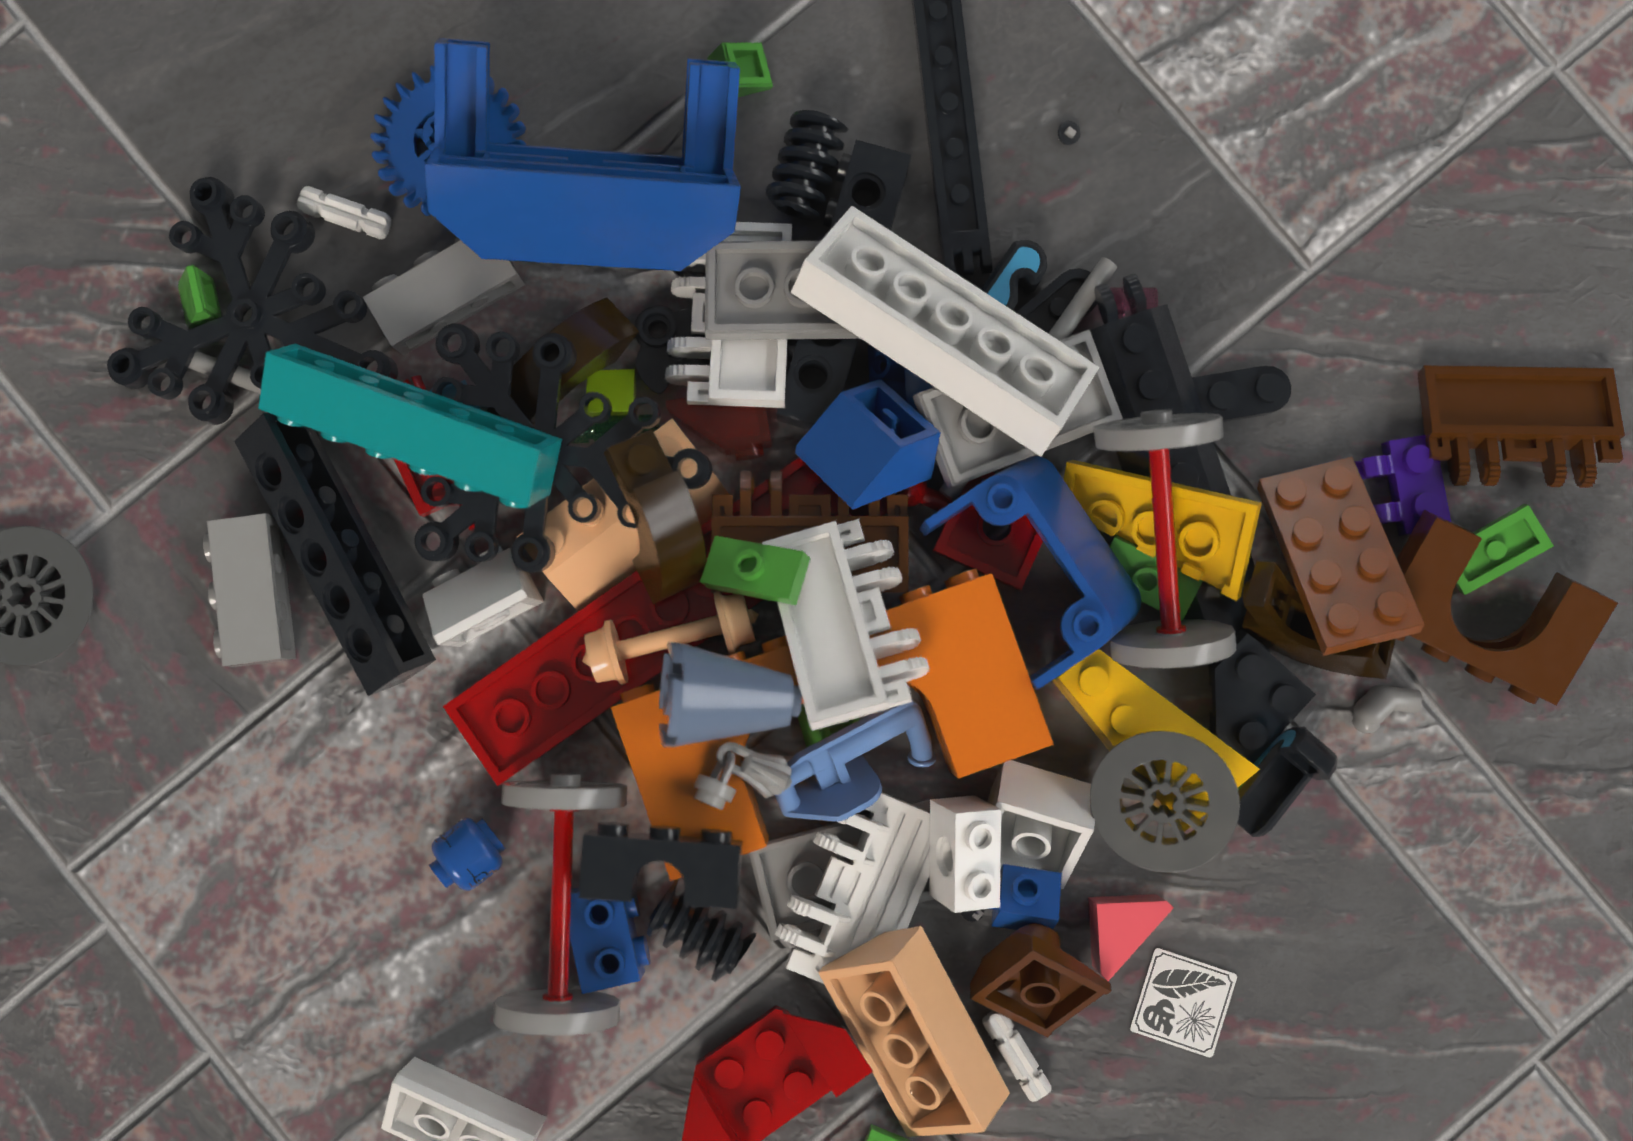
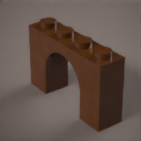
M1424 509L1397 558L1425 624L1420 633L1409 636L1423 642L1420 648L1422 651L1447 663L1450 657L1453 656L1467 663L1464 670L1491 684L1495 677L1510 683L1508 691L1529 703L1536 704L1538 699L1541 698L1557 706L1618 602L1556 572L1529 619L1515 632L1492 640H1478L1464 636L1459 632L1454 623L1451 613V599L1460 576L1482 538ZM1406 636L1396 639L1404 642Z

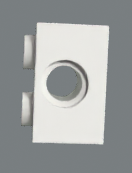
M975 795L930 799L929 896L954 913L1000 907L1001 809Z

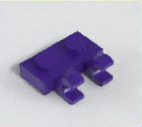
M1425 435L1386 441L1381 443L1383 455L1355 461L1362 480L1387 476L1392 502L1373 506L1381 524L1396 522L1398 536L1412 533L1424 509L1451 522L1440 460L1429 459V448L1426 446Z

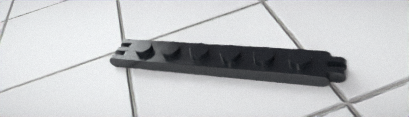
M911 0L942 264L955 273L954 258L961 257L963 276L973 275L972 256L979 255L982 274L992 273L991 247L961 0Z

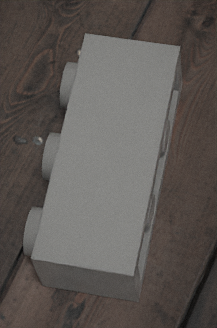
M456 237L455 244L441 252L435 250L423 254L415 260L412 269L400 276L394 274L380 279L372 286L373 291L363 296V299L391 347L404 356L435 338L446 325L461 323L521 288L525 283L512 261L482 259Z
M265 513L207 521L208 534H205L203 538V550L207 561L212 565L213 582L209 583L208 597L211 607L217 612L218 629L214 632L213 644L216 655L222 659V666L241 667L295 660L296 651L283 533L274 516Z

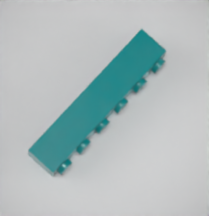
M298 344L266 352L258 409L278 416L279 422L289 426H306L320 431L321 436L329 441L339 443L350 442L364 447L368 455L376 458H394L409 464V468L419 474H437L454 480V485L460 489L472 492L484 491L499 497V501L509 507L529 508L550 495L562 442L561 438Z

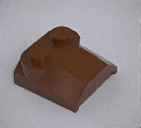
M1037 923L1019 928L983 956L980 966L970 982L971 1000L1045 1037L1052 1035L1055 1029L1098 998L1111 992L1110 982L1061 950L1060 937L1057 932Z

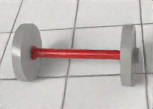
M1169 409L1141 412V417L1114 420L1094 426L1095 447L1097 449L1108 451L1149 450L1160 620L1126 626L1110 639L1112 660L1123 665L1141 668L1191 667L1220 661L1230 657L1236 651L1235 630L1231 625L1219 621L1183 619L1181 621L1169 448L1199 445L1223 438V420L1219 414H1172V410Z
M551 774L550 780L513 781L502 784L501 804L518 808L549 809V811H554L548 989L515 992L498 997L494 1001L493 1023L497 1028L522 1034L560 1036L604 1031L617 1026L619 1023L620 1000L617 997L597 991L582 994L580 989H568L574 812L579 810L625 807L627 805L628 785L612 782L580 781V774Z

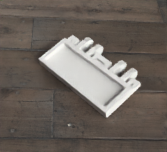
M736 222L735 232L723 241H792V224ZM706 253L684 268L682 272L705 273ZM679 276V278H675L671 282L672 295L693 299L691 333L705 335V277ZM681 336L671 338L667 343L668 354L676 358L710 359V365L679 364L666 367L665 380L670 384L688 386V405L785 408L788 339L706 340V337L684 338Z
M859 519L837 525L836 521L762 542L765 545L804 551L811 558L797 605L777 603L812 731L912 702L907 682L926 675L930 670L925 657L910 658L878 667L877 659L914 649V647L920 644L921 639L917 629L913 628L901 629L900 631L890 632L873 638L869 637V635L891 629L880 592L895 588V586L900 585L899 583L903 579L900 570L895 567L877 569L852 577L851 571L872 566L878 562L882 563L894 555V549L890 540L882 539L844 550V547L865 541Z
M882 792L879 799L865 809L871 812L869 818L857 813L846 820L838 822L863 830L857 846L840 840L833 834L817 832L813 841L815 844L851 859V861L848 863L831 856L815 895L833 903L831 909L791 894L787 903L789 908L799 915L808 916L823 922L824 925L819 937L791 924L779 923L775 932L777 937L812 952L810 954L793 947L785 965L786 969L823 983L818 973L823 966L884 932L908 928L929 878L930 812Z

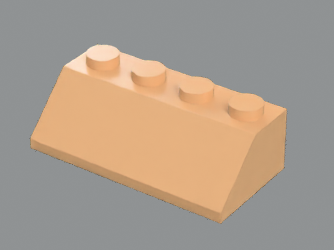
M670 419L654 432L665 456L673 457L680 450L687 448L696 449L673 419ZM693 459L685 460L681 465L682 475L685 478L693 477L697 472V463ZM713 471L706 485L699 489H688L700 526L711 519L712 495H730ZM594 478L585 484L583 488L587 493L595 495L601 503V514L595 521L581 523L572 519L568 512L567 500H564L552 509L546 516L544 535L549 537L554 544L555 558L550 567L542 572L577 611H580L637 571L632 560L640 551L637 528H628L621 524L617 516L618 508ZM587 498L580 500L577 505L578 514L583 518L591 514L593 509L591 501ZM628 507L626 517L631 523H635L631 510ZM528 543L524 548L532 559L535 560L538 555V549L533 543Z
M922 926L884 932L828 963L819 970L818 973L861 1053L873 1069L872 1073L907 1137L977 1133L986 1130L1010 1092Z

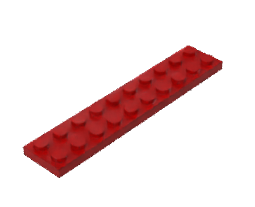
M800 457L780 470L782 471V516H789V495H831V516H838L837 494ZM768 479L754 488L752 516H771V495L768 492ZM887 496L880 499V516L887 514ZM740 499L733 503V516H740ZM868 504L856 509H852L849 506V516H868ZM711 519L701 525L706 562L711 549ZM635 571L452 699L443 708L497 786H500L622 700L621 693L643 686L662 672L664 653L669 654L668 649L626 659L628 683L620 684L617 680L597 683L591 667L582 661L586 653L585 634L601 629L604 626V621L612 620L619 640L622 641L718 615L714 594L711 593V589H708L699 582L686 590L653 604L638 572ZM721 593V594L727 596V595H733L734 593ZM744 596L748 610L765 600ZM711 637L687 643L686 645L698 647Z

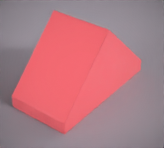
M1156 894L1088 897L1092 966L1102 977L1109 981L1174 907Z

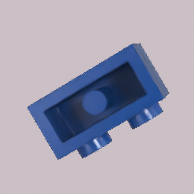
M579 887L572 889L570 941L581 993L586 994L640 981L645 973L644 966L650 965L651 960L645 935L638 937L634 917L640 916L637 895L631 902L578 898Z

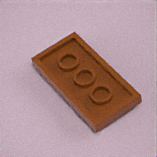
M1353 457L1259 479L1258 493L1323 656L1417 634L1422 631L1425 625Z

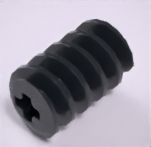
M800 110L791 115L790 125L792 129L785 132L784 143L786 147L780 149L778 153V160L781 164L773 168L772 178L775 182L767 185L766 196L778 210L785 214L803 220L819 221L820 213L811 208L810 204H823L826 202L827 197L818 191L816 187L817 185L831 186L832 178L822 172V169L837 168L838 160L828 154V151H842L844 149V142L835 137L834 133H845L849 129L838 119L816 110Z
M675 879L650 915L647 935L652 937L660 930L665 929L663 946L668 948L678 940L682 941L679 957L683 960L694 951L698 952L695 969L700 971L712 962L715 966L711 980L716 982L735 969L757 933H751L743 940H740L743 924L737 921L725 929L724 924L727 912L724 910L709 918L708 912L710 908L683 906L684 892L678 896L675 894L678 885V879Z

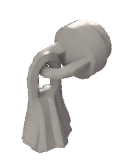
M726 742L718 748L716 753L717 764L711 776L698 775L694 787L698 790L694 798L714 808L723 810L726 801L731 803L737 791L727 785L731 773L752 785L764 798L771 797L774 794L778 795L791 786V768L783 756L762 754L737 743ZM734 753L745 757L741 767L734 764ZM724 769L720 780H718L722 770Z

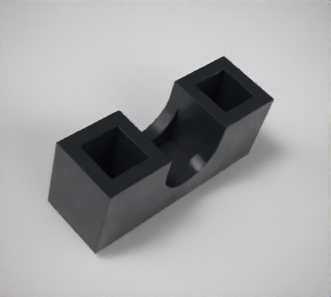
M598 822L597 830H589L583 835L578 898L631 902L637 895L638 876L641 868L648 863L661 861L674 866L683 877L685 885L683 906L736 909L739 902L743 840H733L732 831L722 829H702L701 837L680 836L681 828L675 826L652 825L649 828L648 834L629 832V824Z

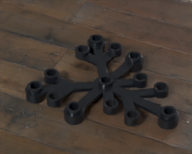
M214 177L198 179L190 188V202L195 210L206 217L212 238L204 235L201 229L192 223L179 221L170 229L169 239L173 246L185 253L192 254L196 252L221 263L233 298L227 306L226 314L187 331L164 321L160 314L147 307H138L129 315L128 326L130 330L143 338H157L162 340V342L140 351L133 348H122L112 353L107 362L109 375L114 382L130 389H140L148 384L151 393L163 399L171 400L178 397L182 392L183 378L196 350L227 337L207 382L193 389L188 398L191 414L198 420L211 425H219L226 422L233 413L234 400L227 391V388L247 346L254 362L250 372V379L256 387L261 389L266 352L272 350L267 335L281 340L284 347L298 344L365 369L373 361H376L378 365L376 373L395 380L398 377L396 363L381 351L369 350L361 354L317 335L345 322H360L366 316V302L353 291L346 290L340 292L335 297L333 305L291 323L276 317L305 304L309 306L317 305L326 295V286L323 281L311 273L299 274L293 280L291 288L272 295L291 253L298 254L309 249L315 239V229L312 223L298 212L285 211L276 215L271 222L273 243L251 287L241 256L254 228L260 225L265 217L264 207L249 195H241L235 198L232 190ZM212 190L210 198L204 201L206 194ZM252 205V213L248 217L243 218L244 209ZM229 213L231 214L232 218L234 219V222H233L232 226H230V223H229V220H228V217H227V215H228ZM293 223V230L289 234L284 235L285 229ZM191 231L190 240L182 244L184 234ZM314 282L313 292L308 296H304L303 290L305 286ZM355 300L356 307L354 311L345 314V305L349 301ZM252 308L251 318L243 322L246 312ZM150 316L149 326L142 330V321ZM129 360V368L123 373L124 365ZM166 363L164 368L154 370V367ZM166 377H170L169 387L162 391V381ZM210 395L211 403L207 408L203 409V402Z
M458 323L448 324L443 327L436 337V350L445 361L461 366L475 385H466L457 379L442 377L434 383L432 393L443 396L444 387L448 384H453L456 388L454 401L470 406L494 408L502 418L561 438L562 442L553 484L567 500L568 512L572 519L581 523L595 521L601 514V503L595 495L585 491L566 466L586 468L618 508L617 516L621 524L625 527L636 529V524L631 523L626 517V510L629 505L603 453L608 447L636 436L643 429H650L656 426L661 419L660 406L650 398L639 397L630 404L628 415L588 448L568 446L594 424L607 421L612 413L611 401L605 395L598 392H589L581 398L579 410L556 428L561 377L573 368L577 358L575 346L569 339L557 333H548L541 336L533 347L534 362L541 369L534 426L510 396L514 361L520 353L518 340L506 332H496L488 338L486 351L492 359L490 371L478 355L480 340L472 329ZM459 334L462 340L461 346L457 351L451 352L448 348V340L451 336ZM508 339L510 351L507 355L499 357L496 353V346L499 341ZM551 344H557L560 350L559 356L556 360L548 362L544 356L545 349ZM594 399H600L604 406L602 413L597 417H591L588 413V405ZM643 404H650L653 409V416L647 422H640L637 418V410ZM687 448L680 450L673 457L666 456L673 472L680 470L681 473V465L687 459H693L697 463V472L693 477L685 478L682 475L688 489H699L710 480L712 464L703 452ZM438 476L428 478L421 488L422 498L427 504L435 507H445L451 503L462 504V506L443 522H428L418 529L414 539L418 554L429 561H446L450 559L458 550L459 535L475 523L474 533L468 536L464 545L467 556L477 562H487L495 558L499 550V544L495 537L499 497L484 491L472 492L460 489L447 478ZM437 483H442L446 490L444 498L440 501H436L432 496V489ZM549 496L525 509L523 534L512 545L511 556L513 562L519 569L525 572L544 571L550 567L555 558L554 544L549 537L544 535ZM587 498L591 501L593 509L589 516L583 518L578 514L577 505L580 500ZM432 532L437 533L440 537V545L434 551L427 546V537ZM481 537L485 538L489 544V550L484 556L478 555L475 551V543ZM528 543H533L538 549V555L532 562L527 561L523 556V549Z

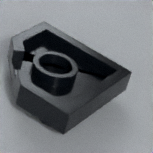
M1241 629L1235 635L1236 651L1230 657L1208 665L1209 685L1212 686L1213 712H1210V732L1253 764L1316 694L1252 636Z

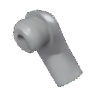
M1382 685L1372 687L1355 704L1353 708L1355 715L1353 716L1352 723L1362 733H1374L1379 729L1380 723L1392 711L1418 713L1422 704V694L1420 690Z

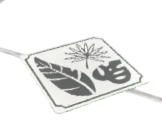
M1156 948L1130 1030L1206 1057H1212L1234 990L1237 975Z

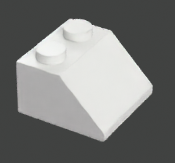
M499 546L495 558L487 562L476 561V566L463 573H460L458 569H454L440 575L432 581L435 588L422 594L432 634L437 645L461 647L544 602L529 572L519 569L513 562L510 548L503 551L501 546ZM488 550L480 554V556H484Z
M1013 760L1003 762L991 787L987 801L1001 809L1000 869L1003 864L1060 872L1062 873L1061 889H1064L1094 831L1095 819L1092 816L1090 806L1091 784Z

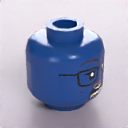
M462 818L434 839L431 847L436 860L429 866L446 888L455 883L460 889L471 891L502 867L503 860L500 853L506 848L483 818L477 823L471 818Z

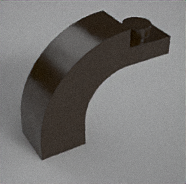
M608 297L584 307L549 332L560 334L569 339L575 346L577 353L575 365L561 377L559 402L586 378L616 363L639 333V330ZM551 344L545 349L544 356L548 362L558 358L560 353L558 345ZM532 347L513 367L510 396L535 426L541 369L534 362ZM489 407L486 411L500 417L494 408Z
M653 429L608 447L603 454L629 505L638 531L640 551L632 561L652 603L660 602L698 584L706 565V551L695 506L680 470L673 472Z
M1256 561L1252 579L1247 580L1243 590V602L1247 610L1242 627L1253 638L1286 657L1316 668L1352 676L1387 679L1396 639L1323 656L1298 592L1290 585L1276 562Z

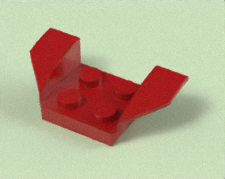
M775 1005L697 1061L682 1141H762L830 1091L837 1098L871 1074L873 1069L846 1029L792 1015L790 1011Z

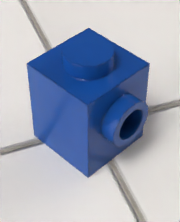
M1003 864L1000 869V907L989 908L993 910L991 926L1018 930L1028 924L1037 923L1053 929L1059 921L1062 873Z

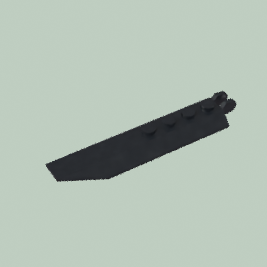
M1133 273L1123 277L1122 282L1123 291L1132 315L1119 319L1115 298L1109 286L1105 283L1094 288L1096 303L1098 304L1104 325L1091 329L1090 332L1122 418L1141 417V412L1164 409L1172 410V414L1204 413L1168 305L1165 304L1147 310L1144 290L1138 276ZM1214 442L1169 448L1171 482L1231 496ZM1149 450L1115 451L1122 471L1151 477ZM1251 553L1241 598L1235 601L1221 594L1222 590L1203 581L1184 619L1219 621L1231 625L1235 630V635L1241 629L1247 632L1242 627L1247 610L1243 602V590L1247 580L1252 579L1255 568ZM1256 640L1260 645H1262V646L1270 653V650H1269V648H1268L1267 646H1265L1264 644H1262V643H1260L1258 640Z

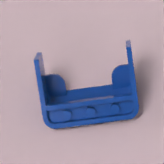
M1031 456L1014 463L986 479L926 519L919 528L925 537L971 505L975 507L979 515L986 522L996 526L1009 525L1026 515L1081 596L1080 600L1065 610L1060 621L1061 635L1070 649L1029 676L1034 689H1040L1101 648L1127 626L1140 611L1141 595L1138 588L1055 466L1046 458Z

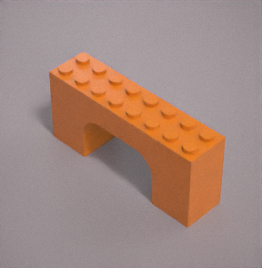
M976 568L948 578V580L944 581L947 588L945 590L932 593L930 585L902 594L899 597L901 605L886 610L891 629L869 635L870 638L907 628L917 629L921 641L914 649L877 659L876 661L878 667L915 657H925L930 668L929 672L922 677L908 681L907 685L913 688L925 703L948 770L958 779L1054 745L993 575L990 573L979 577ZM786 635L761 644L764 653L747 659L743 651L727 656L792 676L793 685L799 686ZM647 684L621 693L620 696L623 703L611 707L651 826L680 827V836L701 837L702 829L732 831L733 840H743L742 855L767 847L769 834L752 785L731 773L727 785L737 791L731 803L726 801L723 810L714 808L694 798L698 790L694 787L699 774L711 776L717 764L716 753L718 748L726 742L737 743L746 747L751 733L677 747H663L660 742L659 724H668L669 715H664L663 709L659 708L660 690L656 691L653 684ZM734 753V764L741 767L745 757ZM724 769L722 770L718 780H720ZM664 862L670 881L682 877L674 866Z

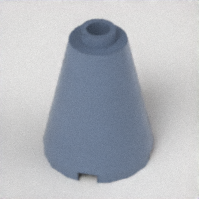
M668 642L669 654L664 653L659 695V708L663 709L664 715H669L668 724H659L660 742L663 747H677L787 727L792 716L798 717L800 715L802 694L800 687L793 685L791 675L683 643Z

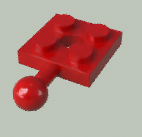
M990 472L970 480L957 499L996 473ZM927 481L891 494L908 495V507L921 503L935 511H940L953 502L944 497L938 490L928 487ZM973 505L944 524L932 552L971 570L976 568L980 574L987 575L992 573L994 580L1018 591L1022 590L1043 543V540L1026 515L1009 524L1007 536L999 541L991 540L985 535L983 531L984 519Z

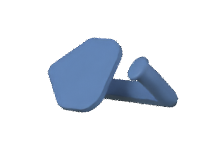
M912 699L910 703L872 713L796 753L787 762L791 768V786L781 794L775 795L782 814L785 817L839 822L873 805L882 793V785L879 777L862 754L905 731L911 747L907 757L909 763L922 768L933 765L936 762V755L933 752L931 737L918 702Z

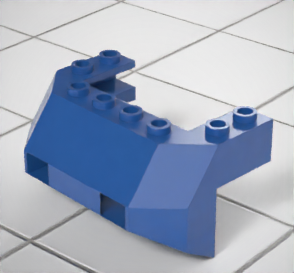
M439 38L434 43L435 148L425 163L428 212L482 259L682 271L735 232L741 189L733 171L740 68L736 62L687 58L682 156L489 142L490 42Z

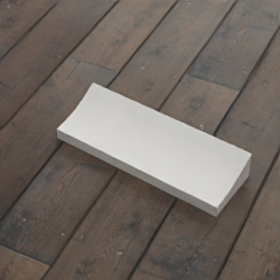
M853 206L846 211L805 259L791 290L792 294L1040 457L1062 429L1100 368Z

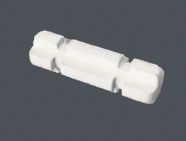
M310 186L302 188L297 200V207L305 214L317 218L321 216L325 221L357 232L363 230V232H366V235L380 240L387 237L391 228L392 219L387 213L374 208L368 211L365 205L330 193L324 194L322 190Z
M995 1011L989 1012L982 1019V1023L990 1037L997 1040L995 1042L996 1047L1017 1080L1021 1079L1019 1084L1026 1096L1032 1102L1045 1097L1052 1090L1051 1084L1041 1069L1037 1070L1039 1065L1018 1030L1012 1029L1014 1027L1011 1019Z

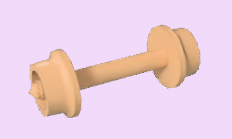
M720 591L713 592L718 615L620 641L613 621L607 620L604 621V626L601 629L585 634L586 653L582 661L591 667L597 683L617 680L620 684L628 683L626 659L668 649V642L687 644L723 634L729 655L736 653L740 646L756 641L752 624L755 623L759 614L752 609L748 610L744 595L733 594L725 596Z

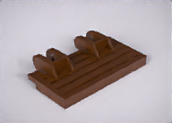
M1424 365L1417 373L1426 446L1429 448V459L1447 460L1450 482L1454 486H1465L1469 482L1471 477L1469 449H1475L1481 485H1497L1499 478H1501L1498 441L1501 443L1503 461L1541 462L1545 483L1549 487H1561L1567 479L1565 450H1569L1572 473L1574 474L1573 479L1580 488L1593 487L1597 479V462L1593 443H1596L1599 463H1620L1623 460L1620 439L1625 436L1614 368Z
M752 471L740 472V516H733V495H712L711 546L715 536L762 544L764 541L836 521L837 525L859 519L865 541L844 547V550L882 539L890 540L894 549V555L882 563L878 562L875 565L851 571L852 577L877 569L895 567L901 572L902 582L899 583L900 585L895 586V588L887 589L880 593L909 592L908 495L887 496V516H880V499L868 504V516H849V505L837 495L838 516H831V495H789V516H782V471H771V476L768 479V492L771 495V516H752V495L754 494ZM711 589V593L719 591Z

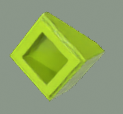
M635 369L599 370L587 378L586 394L598 392L605 395L611 401L612 413L609 418H623L628 415L629 406L636 399ZM594 399L589 403L588 413L591 417H597L602 413L604 408L603 402L600 399Z

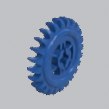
M433 65L430 66L429 83H425L416 72H412L415 87L413 91H410L398 82L395 84L402 98L400 102L383 97V102L392 115L381 116L375 114V121L386 132H373L370 134L375 144L385 148L381 151H373L371 154L377 163L387 165L385 168L378 170L379 177L384 181L395 180L394 183L389 185V191L393 196L407 193L403 199L407 208H414L422 202L421 211L425 216L431 215L428 212L425 163L435 148ZM490 76L489 142L526 145L523 140L515 139L526 131L523 122H513L520 113L519 107L515 103L505 107L509 100V93L502 87L497 93L493 94L495 83ZM418 138H421L428 149L418 157L417 142Z

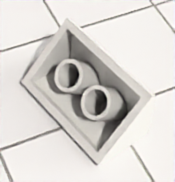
M414 1057L397 1073L392 1082L381 1129L406 1141H536L546 1116Z

